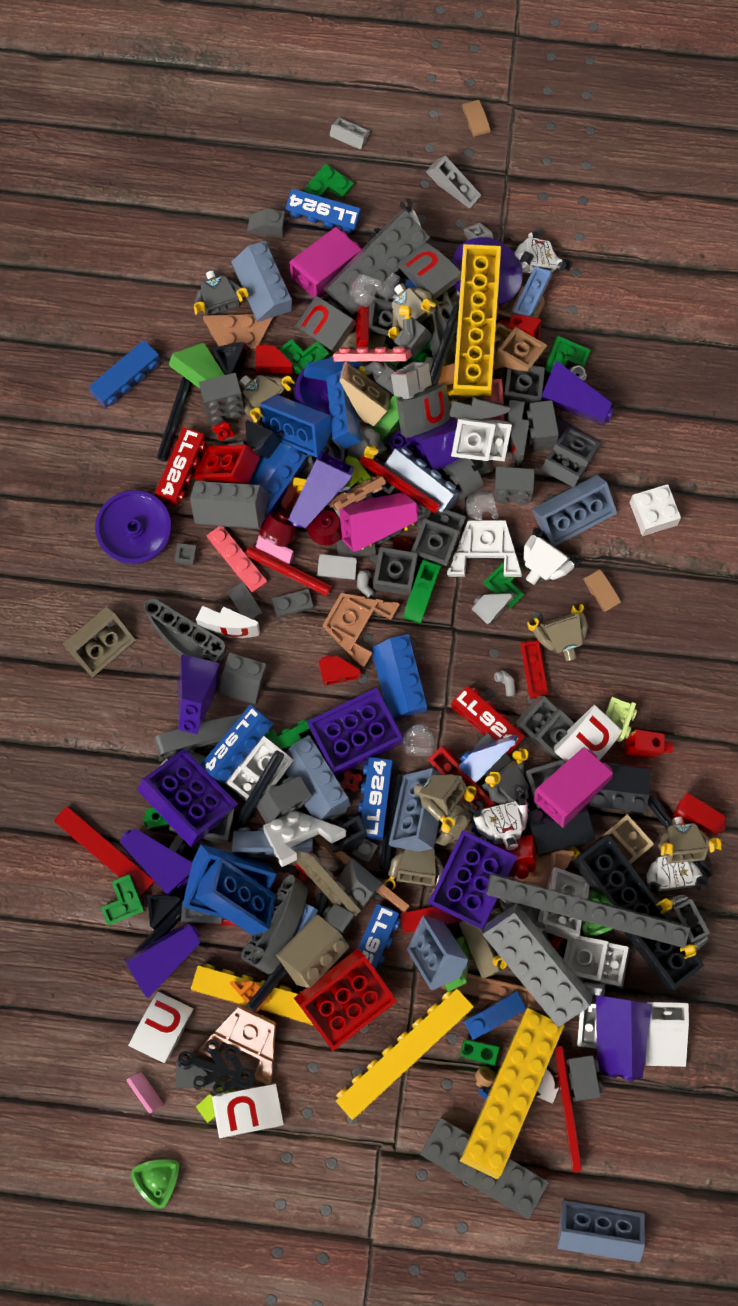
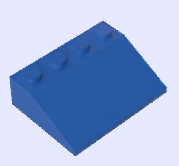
M284 443L278 445L269 459L260 456L248 484L260 485L270 494L264 519L271 512H276L292 488L293 479L298 478L308 464L307 455Z
M200 844L192 862L183 907L227 919L196 899L199 881L220 857L268 890L275 879L276 873L267 863Z

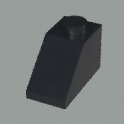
M247 420L245 422L247 444L259 457L262 456L269 459L281 441L273 431Z

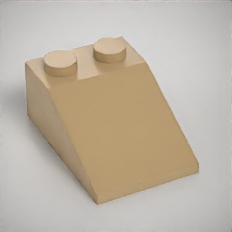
M345 362L340 382L358 416L365 423L374 426L387 412L390 393L348 362Z

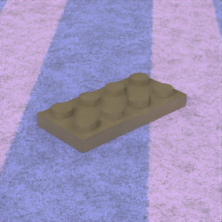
M294 850L297 853L296 863L333 904L346 909L354 914V916L361 911L356 906L358 902L351 895H347L344 892L345 887L341 883L335 882L332 879L333 874L327 868H323L320 865L321 861L316 855H310L306 851Z

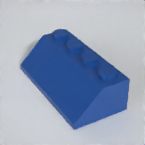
M277 394L261 402L264 428L273 431L281 443L316 458L318 457L331 434L330 415Z
M409 634L390 638L372 647L371 651L384 702L393 720L426 713L427 704Z
M220 857L199 881L196 899L249 934L255 935L269 930L276 895Z

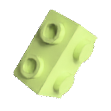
M612 697L605 715L622 730L616 741L621 742L624 737L627 738L631 730V727H629L630 720H634L637 709H634L636 703L632 702L629 704Z

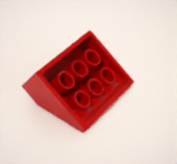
M356 949L325 973L311 988H306L294 997L296 1003L332 1051L397 1002L366 956L359 949Z

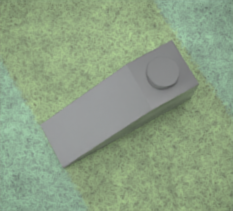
M446 156L437 159L426 171L438 186L468 208H471L481 196Z
M585 981L584 986L592 994L591 1006L580 1013L577 1046L597 1049L596 995L605 997L606 984Z

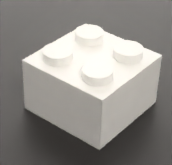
M668 484L632 495L630 505L642 536L678 526L681 517Z

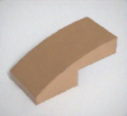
M476 100L462 104V109L468 120V127L473 137L490 133V127L480 101Z
M600 569L583 578L591 595L595 596L603 612L621 603L613 587Z

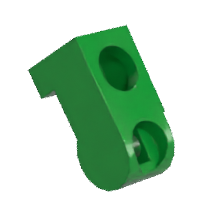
M463 1040L459 1056L496 1067L500 1048Z

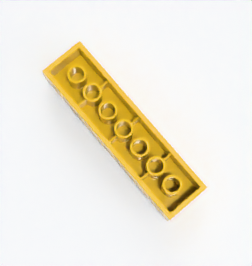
M463 244L453 385L454 395L491 397L501 246Z
M458 989L454 992L452 990L447 992L441 1000L443 1002L439 1006L435 1003L427 1011L428 1016L424 1020L420 1017L412 1025L413 1030L409 1034L405 1031L397 1038L398 1044L392 1047L390 1045L382 1052L384 1056L382 1059L372 1061L367 1066L368 1072L364 1075L358 1074L352 1080L353 1085L348 1090L344 1087L336 1095L338 1097L336 1103L352 1121L473 1009L471 1003Z
M529 1008L525 1010L460 1158V1162L495 1179L502 1175L564 1025L557 1027L552 1019Z

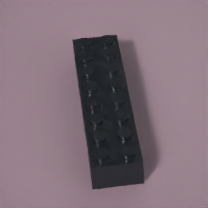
M609 835L602 836L571 860L602 903L672 921L666 912L664 914L660 913L663 910L660 905L656 906L658 901ZM624 932L666 990H675L705 966L697 954L684 959L686 952L685 950L680 952L681 947Z

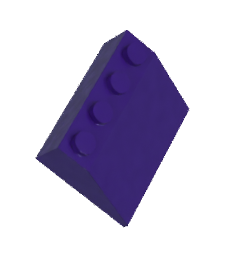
M377 687L307 721L320 752L335 777L368 761L369 757L375 758L403 744V737Z
M185 748L144 777L137 789L190 847L209 833L238 805Z
M462 830L428 903L483 930L497 900L496 897L486 895L490 873L508 877L517 856Z

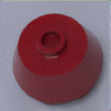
M321 510L307 526L310 538L319 545H333L342 538L341 522L334 511Z
M271 512L263 520L259 535L264 540L268 537L275 541L274 545L287 547L288 544L295 540L296 526L288 520L289 516L287 514Z

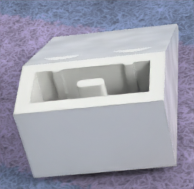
M647 1002L652 1004L645 1066L686 1067L689 1027L688 1003Z

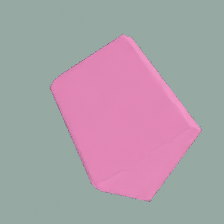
M259 535L256 549L290 565L294 558L293 550L274 545L275 541L268 537L264 540Z
M142 1072L127 1079L128 1084L148 1113L153 1114L164 1105Z

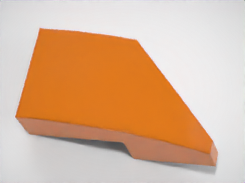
M250 981L230 982V985L246 1003L260 989L257 983ZM267 996L255 1012L257 1013L271 999Z

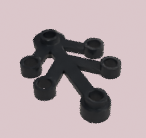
M209 1040L205 1047L215 1064L195 1058L189 1051H183L178 1056L177 1064L181 1069L187 1070L194 1066L212 1072L207 1076H196L194 1078L193 1087L196 1090H202L206 1085L223 1077L231 1078V1080L226 1083H215L213 1086V1094L215 1096H222L226 1091L237 1086L243 1089L249 1088L254 1083V1073L248 1068H243L237 1057L238 1050L234 1046L226 1048L225 1057L231 1061L235 1070L229 1069L218 1051V1043L215 1040ZM209 1045H214L215 1048H214V1049H210L208 1046H209ZM228 1051H233L235 1054L229 1055ZM184 1056L189 1057L190 1060L185 1061V1060L183 1059V1057H184ZM245 1075L248 1079L244 1080L241 1076ZM196 1081H202L203 1084L197 1085ZM221 1087L223 1090L219 1092L215 1088Z

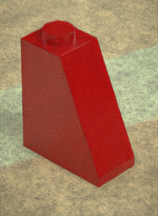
M687 792L680 799L672 815L673 818L682 817L686 824H696L699 830L714 838L718 834H722L727 825L724 823L726 819L724 815Z

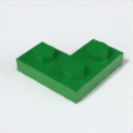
M325 163L304 188V192L323 197L330 190L344 199L354 187V183Z
M556 336L546 360L544 372L551 374L556 361L564 367L567 361L584 367L591 350Z
M292 339L278 349L292 363L293 370L298 375L306 368L307 363L329 357V352L318 341L304 352Z
M504 562L483 582L492 593L515 592L517 594L515 599L508 605L510 610L524 597V594L511 583L516 577H504Z
M131 874L111 882L118 901L101 907L107 926L146 911Z

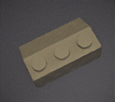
M105 607L64 642L63 645L93 678L135 641V638L116 614Z
M500 908L492 909L486 924L501 914ZM466 921L459 923L482 979L510 969L508 965L504 969L500 968L502 960L498 961L497 966L493 964V958L499 954L482 935L484 928L482 930Z
M315 915L276 956L296 985L311 988L349 948V945L337 929L319 915Z

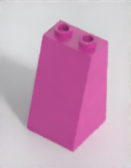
M335 227L290 261L291 279L313 298L315 296L321 298L326 293L324 287L362 248L357 242L351 241L343 230L340 231Z
M405 493L352 502L339 510L342 541L353 552L358 551L416 522L417 514H419L418 504Z
M585 747L578 751L535 790L534 802L562 828L595 797L613 776L611 767L606 763L602 764L597 759V755Z

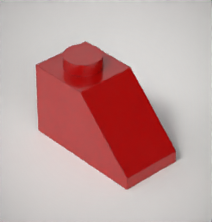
M269 344L256 346V374H293L292 363L275 346Z
M326 655L318 660L323 686L361 678V672L358 668L338 656Z

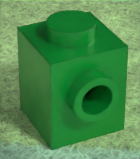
M154 808L145 809L146 815L142 816L143 822L150 832L170 827L167 821Z

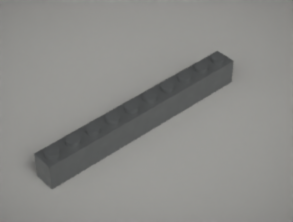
M490 873L486 888V895L683 948L686 946L690 931L687 925L494 873Z

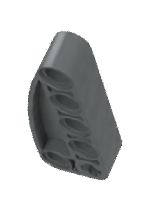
M447 292L440 295L438 301L436 299L433 301L436 304V311L425 319L426 329L433 336L429 344L434 359L453 308ZM457 330L444 366L455 363Z
M149 599L145 602L144 610L152 626L163 641L180 658L184 654L221 663L226 655L224 641L157 599ZM151 607H158V610L156 612H149V609ZM173 616L174 620L172 622H165L166 617ZM183 626L190 627L188 632L183 633L180 631ZM199 636L206 637L204 642L196 641ZM220 646L221 650H216L214 652V647L218 648Z
M241 715L203 722L198 734L176 729L155 736L154 740L161 761L171 759L184 748L190 754L192 751L198 752L216 746Z
M294 875L287 876L276 893L269 930L251 935L241 953V958L245 962L266 974L273 973L280 963L276 955L291 941L306 902L308 885Z

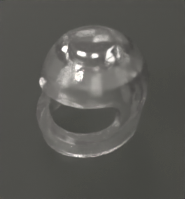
M359 274L350 286V297L359 306H371L378 300L375 298L376 292L384 290L385 283Z
M479 490L469 495L466 500V511L472 519L482 521V514L485 511L491 513L494 521L499 519L491 491Z
M418 724L413 725L405 732L403 744L406 755L431 756L434 754V735L430 728Z

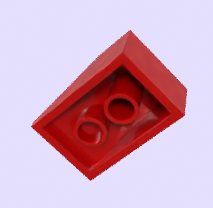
M248 445L206 446L193 478L203 482L248 485L260 457Z

